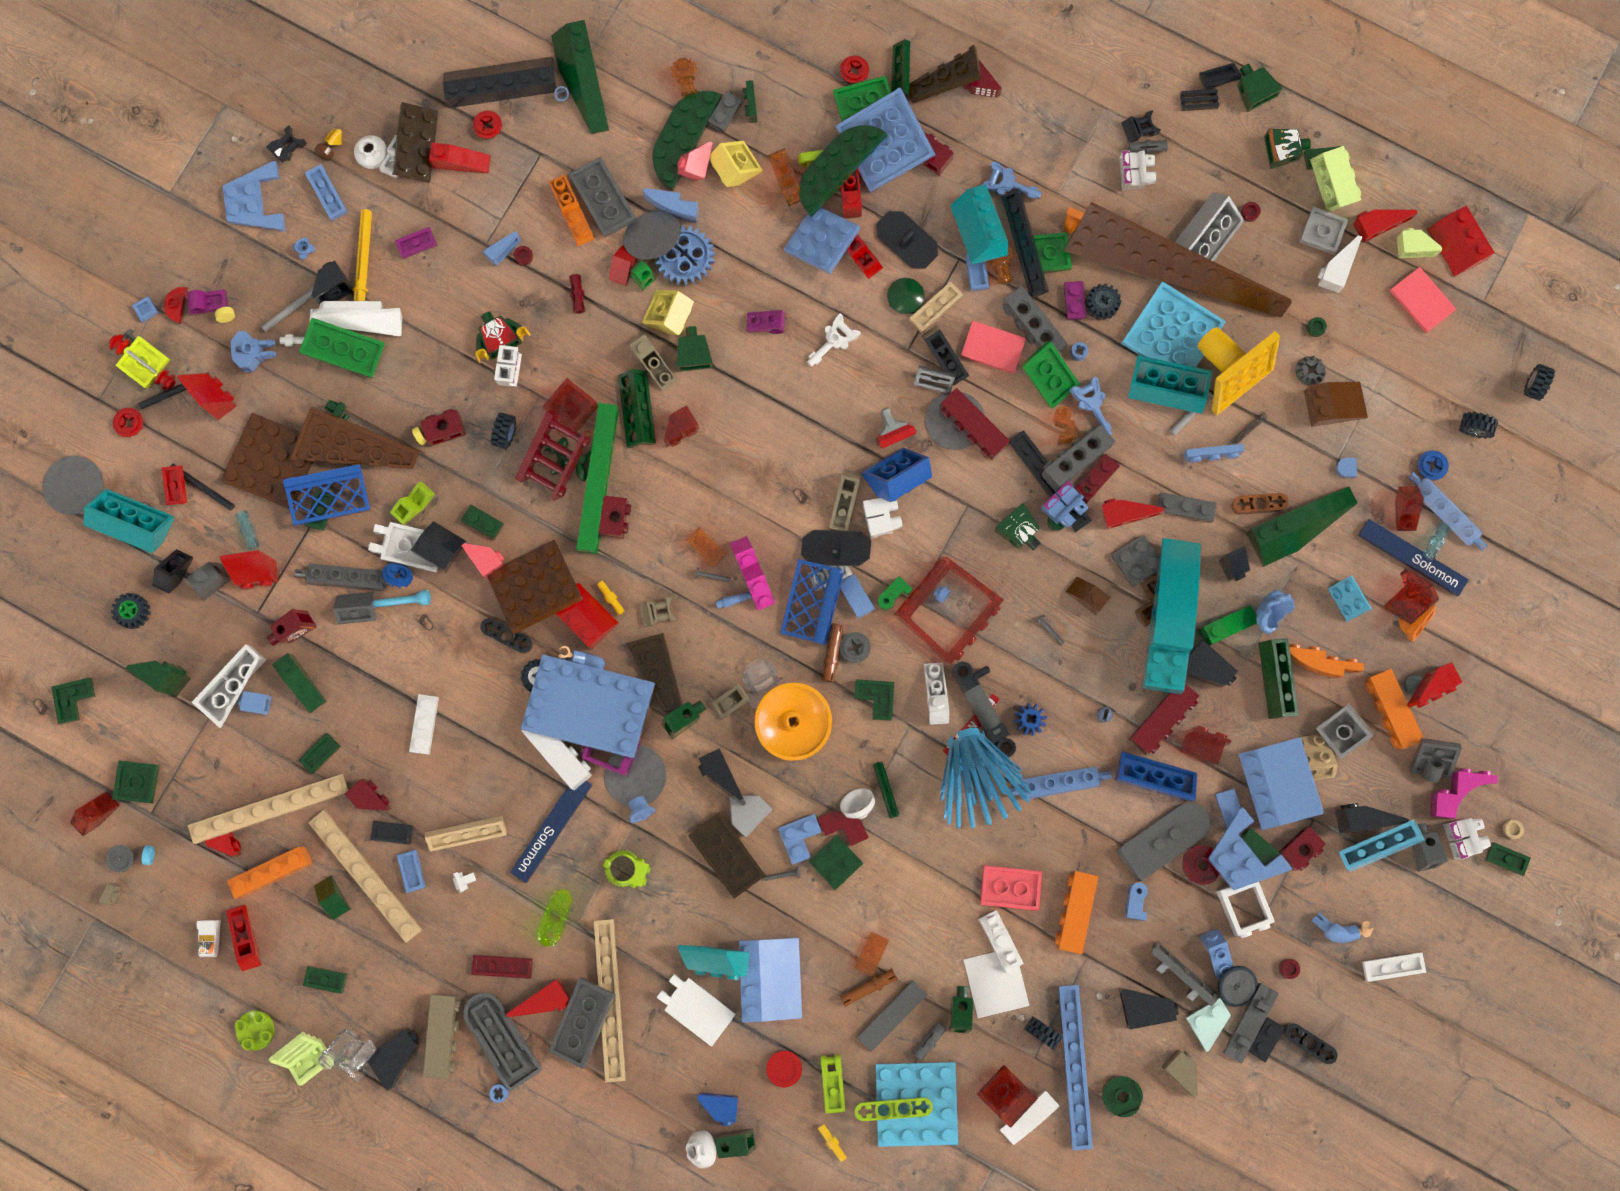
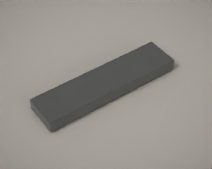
M912 981L857 1038L872 1052L927 994Z

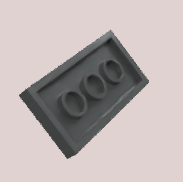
M601 157L568 174L604 238L637 221L636 216Z
M583 977L579 978L549 1052L584 1069L616 994Z

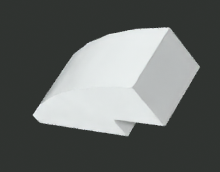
M1043 1089L1030 1103L1028 1102L1003 1125L1000 1131L1014 1145L1041 1124L1059 1105Z

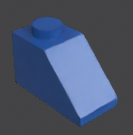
M698 1093L697 1099L715 1121L720 1122V1125L732 1126V1123H736L738 1096Z

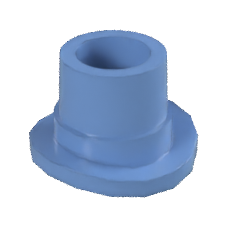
M643 796L636 797L629 802L632 811L629 818L631 823L646 820L647 817L656 812L654 807H649Z

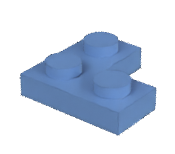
M815 814L778 828L792 865L810 858L803 839L821 833Z

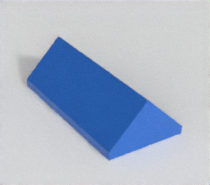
M1121 752L1114 781L1187 802L1195 801L1197 787L1196 772Z

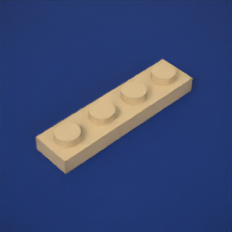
M499 816L425 832V839L431 852L507 835V829L503 817Z

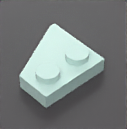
M1218 997L1217 1002L1212 1007L1207 1004L1185 1018L1205 1052H1208L1231 1015L1221 998Z

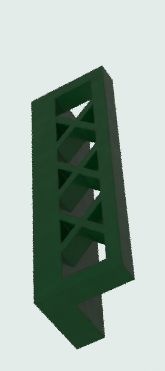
M631 369L619 374L618 380L627 448H633L641 444H656L647 371ZM629 377L628 387L625 383V378ZM629 395H631L632 399L630 405L628 404ZM633 413V415H634V420H633V422L631 423V422H630V416H631V414ZM634 431L636 432V441L632 439Z

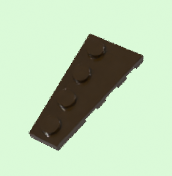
M975 45L970 46L969 50L962 55L959 53L954 56V59L949 63H942L937 66L938 68L934 72H927L909 83L910 100L912 103H916L980 80L981 73Z
M664 633L626 643L646 681L655 683L653 693L663 712H670L682 706L683 703Z

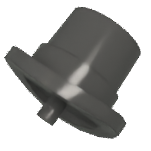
M125 845L112 847L106 855V864L114 872H125L134 862L133 851Z

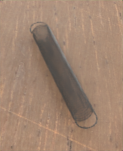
M1262 412L1260 416L1258 415L1253 422L1249 423L1242 432L1240 431L1230 441L1238 444L1240 439H1244L1247 433L1249 434V431L1252 432L1256 425H1260L1265 420V417L1267 418L1268 416H1264Z

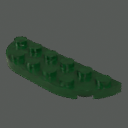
M714 91L694 92L681 99L672 110L655 143L652 154L655 173L660 182L669 190L674 191L682 176L677 174L679 158L697 147L708 125L709 118L722 98V94Z
M870 125L849 128L840 133L804 172L799 185L800 201L809 216L813 217L887 137V133L884 130Z

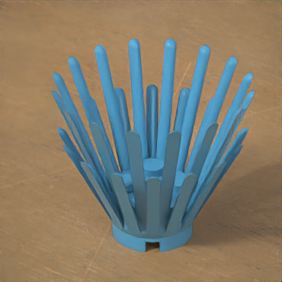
M968 728L957 732L959 738L955 740L951 736L947 741L949 751L940 791L942 801L947 785L944 819L947 817L948 825L951 824L954 784L956 826L958 829L961 827V771L971 828H975L973 805L977 804L974 784L986 824L991 825L992 821L983 790L988 801H991L993 796L1003 819L1008 818L989 773L1000 792L1007 794L1017 811H1021V807L1006 785V780L1000 771L1015 787L1026 802H1030V799L1018 785L1021 784L1029 794H1033L1029 789L1030 787L1022 780V775L1017 771H1022V769L988 740L983 730L980 734L978 728Z

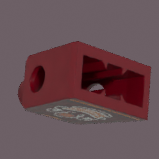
M292 609L270 626L273 633L267 636V640L272 646L279 642L292 643L317 626L308 611Z

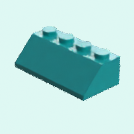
M986 184L967 189L950 205L971 264L1007 256L1008 240Z
M1138 355L1128 398L1203 414L1213 371Z
M105 489L84 507L83 525L153 553L163 544L174 521L173 515Z

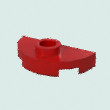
M178 287L171 290L164 300L166 315L178 324H181L188 291L187 287Z

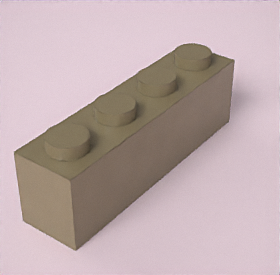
M430 995L423 1077L448 1078L455 1071V1061L452 1060L453 1053H456L457 1041H454L455 1032H458L459 1021L456 1020V1013L460 1011L458 995Z

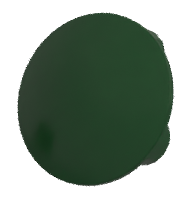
M900 278L894 281L887 293L889 306L902 314L916 313L922 306L925 297L921 284L911 278Z

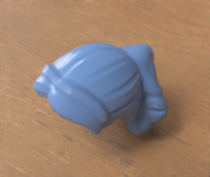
M1274 590L1263 598L1257 608L1256 618L1257 624L1264 633L1270 634L1278 629V622L1286 614L1292 613L1295 605L1290 594H1283L1279 590Z

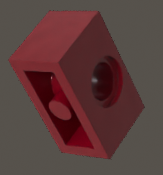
M448 409L438 416H427L425 420L420 421L426 441L430 446L467 435L461 415L454 409ZM442 423H447V427L444 430H439V426Z
M604 496L599 528L600 536L624 539V534L628 533L629 523H626V518L631 513V504H629L627 498ZM613 514H620L621 517L618 521H611Z
M1304 827L1278 852L1292 867L1293 871H1302L1310 864L1308 861L1313 856L1316 858L1324 851L1322 848L1326 843L1311 827ZM1301 845L1306 847V854L1304 856L1299 853Z

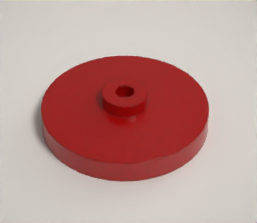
M778 1051L768 1060L766 1067L767 1076L778 1087L786 1088L793 1086L798 1082L802 1074L801 1061L791 1051Z

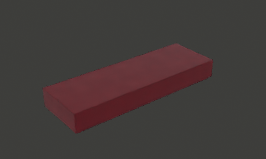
M473 955L471 975L531 979L533 958Z

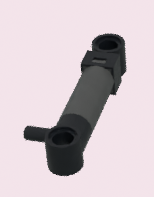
M963 661L957 663L952 671L953 678L957 681L986 732V737L993 744L996 743V747L1000 750L1001 745L1007 743L1010 746V752L1004 754L1007 757H1011L1016 751V744L1010 738H1006L1010 733L1005 724L1001 722L978 681L979 678L990 673V668L985 666L973 672L972 666L969 663ZM964 667L968 672L967 676H959L958 668Z

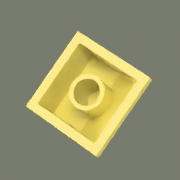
M744 141L720 143L710 154L709 160L712 163V167L717 171L726 187L739 186L763 171Z
M656 290L642 324L669 335H680L694 301L679 291Z

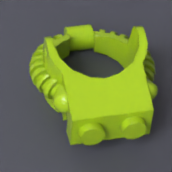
M618 850L612 853L608 859L604 860L603 867H605V876L607 875L606 878L609 879L612 885L614 884V886L622 888L625 886L636 888L637 886L643 887L646 885V876L651 871L650 864L644 863L642 858H637L638 856H635V853H631L632 851ZM619 856H626L634 862L635 873L627 881H619L611 873V863Z

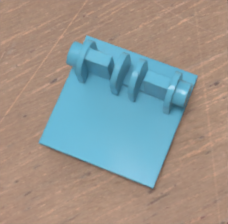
M1352 575L1328 588L1347 622L1372 609Z

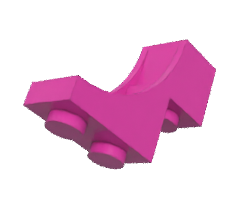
M745 536L731 542L730 546L757 610L759 611L775 604L765 575L748 537Z
M1459 768V771L1452 773L1451 791L1439 789L1438 793H1431L1430 817L1456 818L1459 804L1465 795L1478 786L1498 784V776L1491 775L1490 771H1479L1478 774L1471 773L1472 769Z

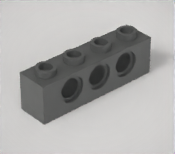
M1023 286L1004 298L1003 310L1007 315L1013 317L1016 327L1024 331L1025 337L1031 345L1034 344L1039 349L1044 344L1040 338L1047 337L1059 354L1066 350L1068 343ZM1024 308L1027 313L1021 314L1017 309ZM1035 322L1038 328H1031L1029 323Z
M1099 425L1096 429L1094 426L1085 433V438L1075 440L1071 444L1072 448L1070 450L1064 449L1057 455L1058 459L1055 462L1051 460L1043 467L1045 470L1041 476L1055 492L1104 454L1116 442L1102 425ZM1087 443H1092L1095 449L1089 448ZM1073 454H1078L1081 460L1075 459ZM1059 465L1065 466L1067 471H1062Z

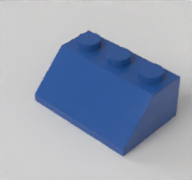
M903 447L863 471L862 476L879 498L893 502L932 478L929 457Z

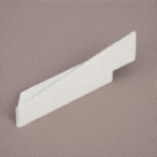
M323 301L318 309H310V321L311 318H315L344 329L393 336L402 335L403 317L400 308L383 309L381 301Z

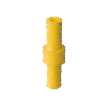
M603 580L600 581L597 586L604 594L606 602L612 605L618 615L623 614L625 610L617 601L618 597L609 590Z
M822 1124L817 1129L826 1140L825 1144L829 1150L832 1149L840 1162L844 1161L847 1157L838 1145L839 1141L835 1136L831 1135L825 1124Z

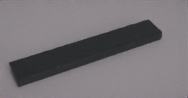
M1017 188L1003 195L1002 200L1028 293L1034 299L1049 292L1021 190Z
M1023 430L1010 439L1009 444L1048 497L1051 498L1056 492L1041 476L1045 470L1043 467L1048 462ZM1073 509L1069 513L1076 520L1071 525L1075 533L1092 521L1086 512L1080 516Z

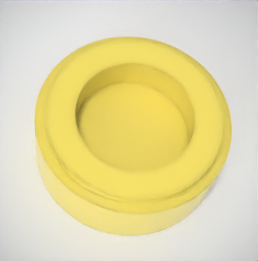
M222 307L216 310L215 317L218 322L226 323L235 318V313L230 307Z
M419 426L413 428L412 433L420 445L427 443L423 430Z

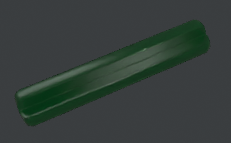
M882 761L874 763V771L889 818L898 817V808Z

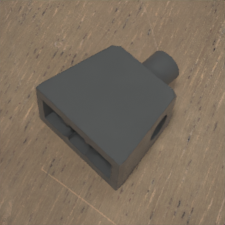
M207 562L191 574L187 580L202 600L205 601L228 583L231 578L221 563Z
M1426 823L1418 824L1425 841L1412 846L1418 872L1435 869L1448 862L1438 833H1429Z

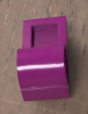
M224 289L210 292L201 290L187 292L188 309L191 315L215 312L219 308L228 307L227 293Z
M783 310L747 313L746 331L749 333L767 331L773 334L784 333L785 312Z

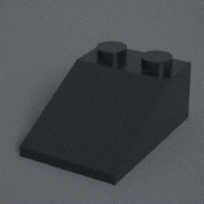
M1358 803L1340 805L1341 809L1335 810L1339 833H1351L1409 822L1408 818L1368 806H1359Z

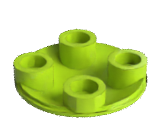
M259 1010L249 1011L243 1014L235 1023L237 1040L245 1050H261L267 1047L274 1037V1023L265 1012Z

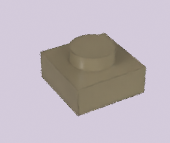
M115 883L107 884L98 902L104 905H113L120 897L121 892L119 891L121 886Z

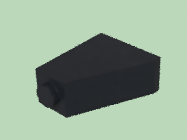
M1205 641L1199 642L1189 653L1187 677L1218 687L1230 686L1236 680L1235 674L1238 670Z
M1119 988L1128 1029L1132 1030L1177 1021L1176 1015H1179L1177 1004L1173 1003V1000L1126 988Z
M406 1028L365 1057L386 1091L396 1085L420 1045L418 1042L419 1036L413 1029Z

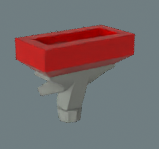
M889 407L881 410L883 428L876 437V441L882 449L917 434L914 426L910 423L895 420L891 415Z

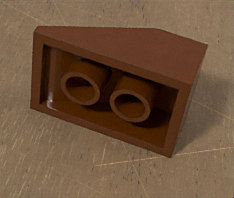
M1360 381L1320 383L1309 385L1304 390L1311 427L1368 418Z

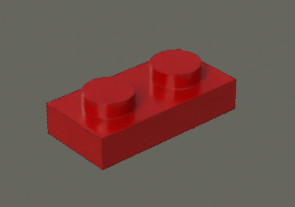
M183 465L161 467L166 505L187 503Z

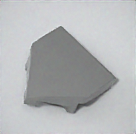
M754 793L742 795L746 803L743 806L729 796V819L731 824L745 837L773 810L759 795Z

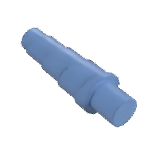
M750 592L723 597L722 600L715 601L717 609L733 606L750 599L751 595Z

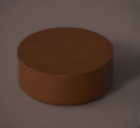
M320 143L314 149L316 154L325 160L330 161L334 156V152L324 144Z

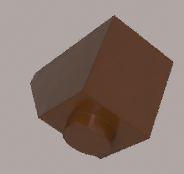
M1076 577L1065 591L1094 615H1097L1110 599V596L1096 585L1079 577Z

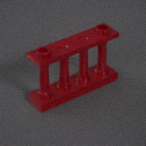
M551 410L545 413L515 479L519 482L532 479L554 492L551 500L554 501L565 495L568 480L583 449L587 448L590 444L592 432L587 430L582 432L581 435L559 423L557 419L559 413ZM556 429L576 440L578 443L574 451L551 440L549 436L551 430ZM547 445L570 458L566 468L542 456L543 446ZM539 462L561 474L562 476L558 484L535 473L533 469L535 463Z

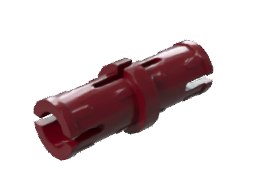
M573 274L569 276L571 284L570 297L573 302V313L580 314L585 312L583 298L585 292L582 289L581 275Z

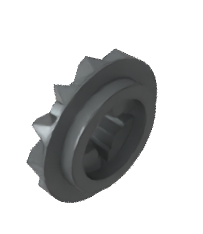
M1306 356L1297 363L1295 369L1296 376L1305 385L1319 384L1326 375V366L1322 363V359H1318L1315 356ZM1315 365V374L1311 373L1306 375L1308 373L1307 371L1309 370L1308 367L1311 368Z
M859 632L847 634L840 643L842 656L845 660L852 663L865 660L871 650L868 638ZM852 640L856 645L863 644V646H861L858 649L859 655H857V653H855L854 650L847 651L852 647Z

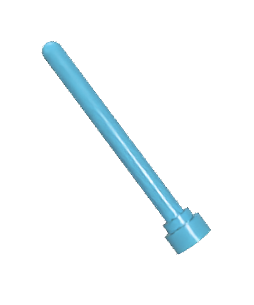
M420 590L416 595L374 600L373 605L374 608L416 602L422 606L430 605L431 596L429 590Z

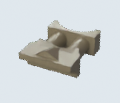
M666 597L665 601L662 602L646 601L640 604L644 627L654 626L659 621L669 620L670 622L677 621V618L672 615L669 609L673 597ZM667 608L668 612L657 614L656 610Z

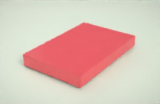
M1420 267L1390 290L1392 295L1425 333L1429 332L1456 310Z
M972 321L961 357L1014 374L1026 338Z
M983 865L980 905L1039 911L1042 871Z

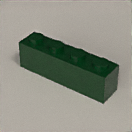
M1288 638L1258 642L1269 719L1298 716L1299 712Z

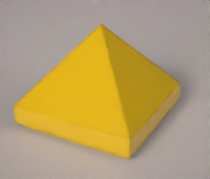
M333 128L325 137L323 143L327 145H342V131Z

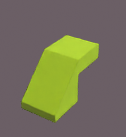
M422 481L418 482L407 497L398 500L390 513L401 524L405 525L428 505L435 493Z

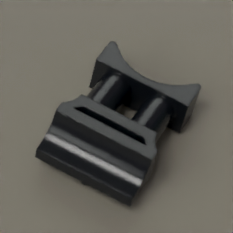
M1153 110L1146 112L1144 117L1137 118L1131 116L1121 122L1129 142H1136L1143 135L1151 133L1152 136H1156L1160 133L1161 129L1155 127L1151 120ZM1147 124L1148 126L1141 128L1140 125Z
M290 125L284 129L286 134L282 138L272 141L266 146L282 163L291 160L292 152L299 146L303 148L307 144L304 139L293 137ZM291 139L294 140V141L291 142L287 147H285V145H286Z

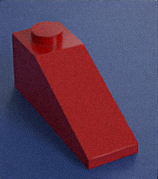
M431 143L429 161L434 169L488 174L491 156L451 144Z
M1374 209L1370 212L1366 210L1357 215L1353 226L1359 236H1362L1361 240L1363 243L1412 220L1418 212L1417 210Z
M1115 498L1104 501L1105 504L1101 507L1107 529L1164 514L1163 507L1126 500L1116 501Z
M246 904L226 910L236 962L241 971L261 966L260 954Z
M556 979L506 1015L507 1017L551 1012L556 1009L561 1011L568 1006L567 1001L571 997L561 981Z

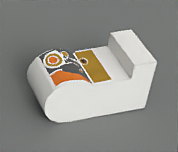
M221 920L197 921V929H199V957H217L220 948Z

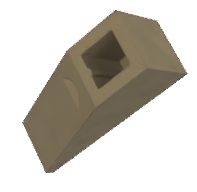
M640 332L625 343L662 391L677 380L645 334Z

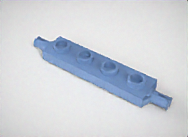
M1414 472L1408 476L1415 484L1413 492L1467 546L1474 543L1481 551L1484 548L1479 543L1485 548L1488 546L1480 539L1483 532L1428 477L1421 480Z
M1095 766L1022 779L1030 787L1029 789L1033 794H1029L1021 784L1018 785L1029 799L1096 788L1100 786L1101 780L1112 779L1111 771L1099 773ZM1010 788L1013 796L1020 795L1015 788Z

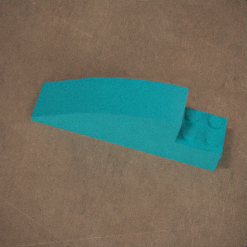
M1162 538L1142 689L1180 695L1184 692L1189 652L1193 649L1201 543Z

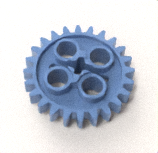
M682 225L679 240L675 245L678 250L673 247L665 255L655 258V260H658L655 262L656 267H660L658 270L660 274L664 273V279L670 277V283L677 280L678 285L681 284V281H684L685 286H687L688 281H691L694 285L696 278L701 282V275L708 276L706 270H712L710 264H714V259L711 257L715 256V252L711 251L714 247L713 244H709L710 238L704 239L705 232L699 235V228L693 232L691 226H689L688 230H685L684 225ZM683 240H686V241L689 242V243H688L687 245H685V246H681V245L679 244V243H680L681 241H683ZM696 252L702 253V256L699 258H695L693 255ZM669 254L676 255L674 259L667 258ZM687 265L690 267L687 271L681 270L682 266Z

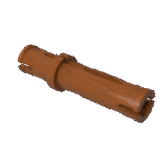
M831 624L827 655L823 662L825 666L822 680H826V682H834L836 666L839 664L837 660L843 625Z
M891 968L877 977L874 975L873 979L840 995V999L844 1003L843 1005L847 1007L876 990H883L882 987L898 980L893 969Z

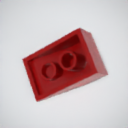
M208 373L184 374L177 377L196 402L216 419L220 420L236 407L233 402L235 398L228 390L224 391L221 388L223 383L217 376L213 378Z
M259 550L220 556V560L232 582L241 590L253 589V586L260 585V587H270L272 583L278 582L276 560Z

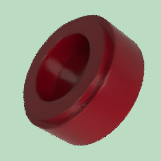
M1248 202L1241 209L1243 219L1248 222L1255 221L1261 213L1259 205L1255 202Z
M520 246L515 250L514 258L519 265L526 266L532 262L533 253L529 247Z
M1284 959L1279 965V972L1284 978L1294 979L1300 974V965L1293 959Z

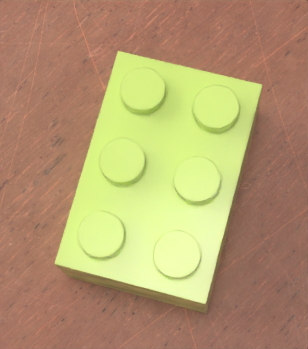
M1344 146L1310 159L1327 212L1361 200V190L1356 185L1355 172L1350 166L1349 153L1345 150Z

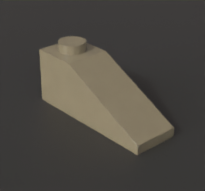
M847 469L843 470L829 528L848 531L862 473Z

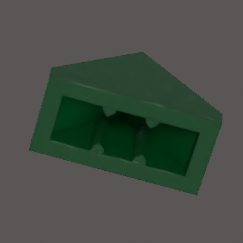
M333 876L314 886L318 903L333 920L351 910Z

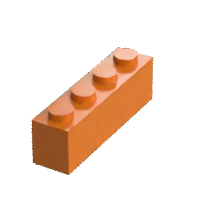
M1392 669L1365 679L1366 690L1369 694H1372L1374 707L1383 718L1381 720L1382 724L1391 735L1390 741L1393 747L1397 748L1398 751L1419 743L1421 738L1424 737L1411 709L1407 706L1408 703Z
M299 846L227 880L234 899H242L313 865L307 848Z
M1073 871L1072 874H1069L1067 879L1069 891L1068 894L1065 893L1063 898L1065 910L1059 917L1061 929L1060 933H1056L1054 944H1057V949L1083 954L1099 876Z

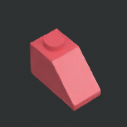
M713 142L704 143L682 155L677 163V174L696 181L704 179Z
M466 543L461 545L485 579L494 570L504 565L502 561L505 559L498 550L495 552L490 547Z

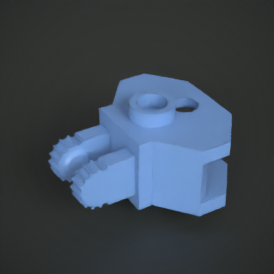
M238 331L230 341L232 360L245 373L254 372L259 363L264 362V359L276 357V352H263V348L275 346L274 340L259 341L258 339H253L246 331Z

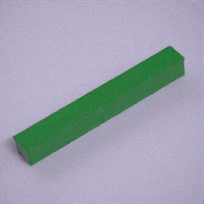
M602 402L598 403L576 548L577 552L581 554L598 555L604 496H607L619 415L617 405Z

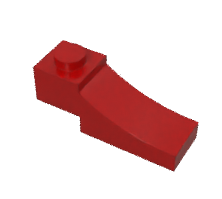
M857 234L846 251L867 279H870L883 267Z

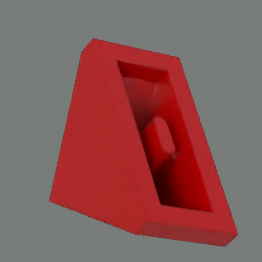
M623 245L613 255L609 280L627 286L631 275L630 270L634 267L637 258L630 255Z

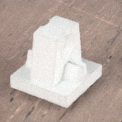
M456 872L453 874L452 880L456 891L458 890L460 894L467 890V884L476 881L474 873L463 876L462 872Z

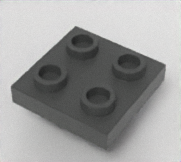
M1421 738L1410 767L1411 773L1422 774L1424 779L1434 783L1439 782L1441 777L1450 779L1462 750L1461 744Z

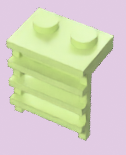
M305 1032L300 1033L269 1058L271 1063L288 1068L297 1084L301 1086L334 1061L321 1038L311 1037L310 1034L306 1035Z

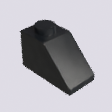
M1245 546L1226 554L1219 560L1228 581L1232 579L1239 581L1245 578V574L1250 571Z
M176 549L154 568L152 586L166 593H171L181 583L193 557Z

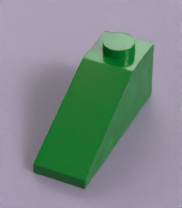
M1249 605L1204 626L1199 631L1204 641L1211 646L1257 624L1256 614L1252 606Z

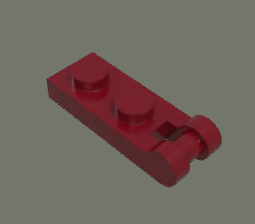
M1107 454L1100 459L1074 488L1079 494L1084 496L1082 500L1085 504L1091 500L1120 467ZM1084 486L1090 491L1088 494L1082 490Z

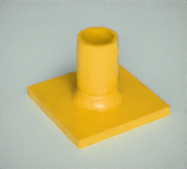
M1219 327L1211 329L1202 337L1198 343V349L1222 373L1215 381L1212 412L1216 416L1274 370L1280 335L1276 331L1271 333L1247 354Z

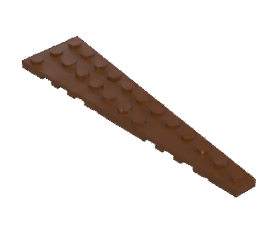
M1093 202L1088 206L1064 248V251L1281 318L1292 303V299Z

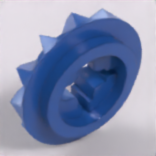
M1427 451L1418 459L1417 467L1420 474L1425 478L1428 477L1430 480L1435 481L1443 478L1448 472V460L1439 451ZM1435 460L1434 466L1437 467V469L1434 468L1432 471H1430V465H1428V463H1432Z
M391 563L383 568L382 578L385 579V583H390L392 587L397 586L400 589L402 586L407 588L411 584L413 574L406 566Z

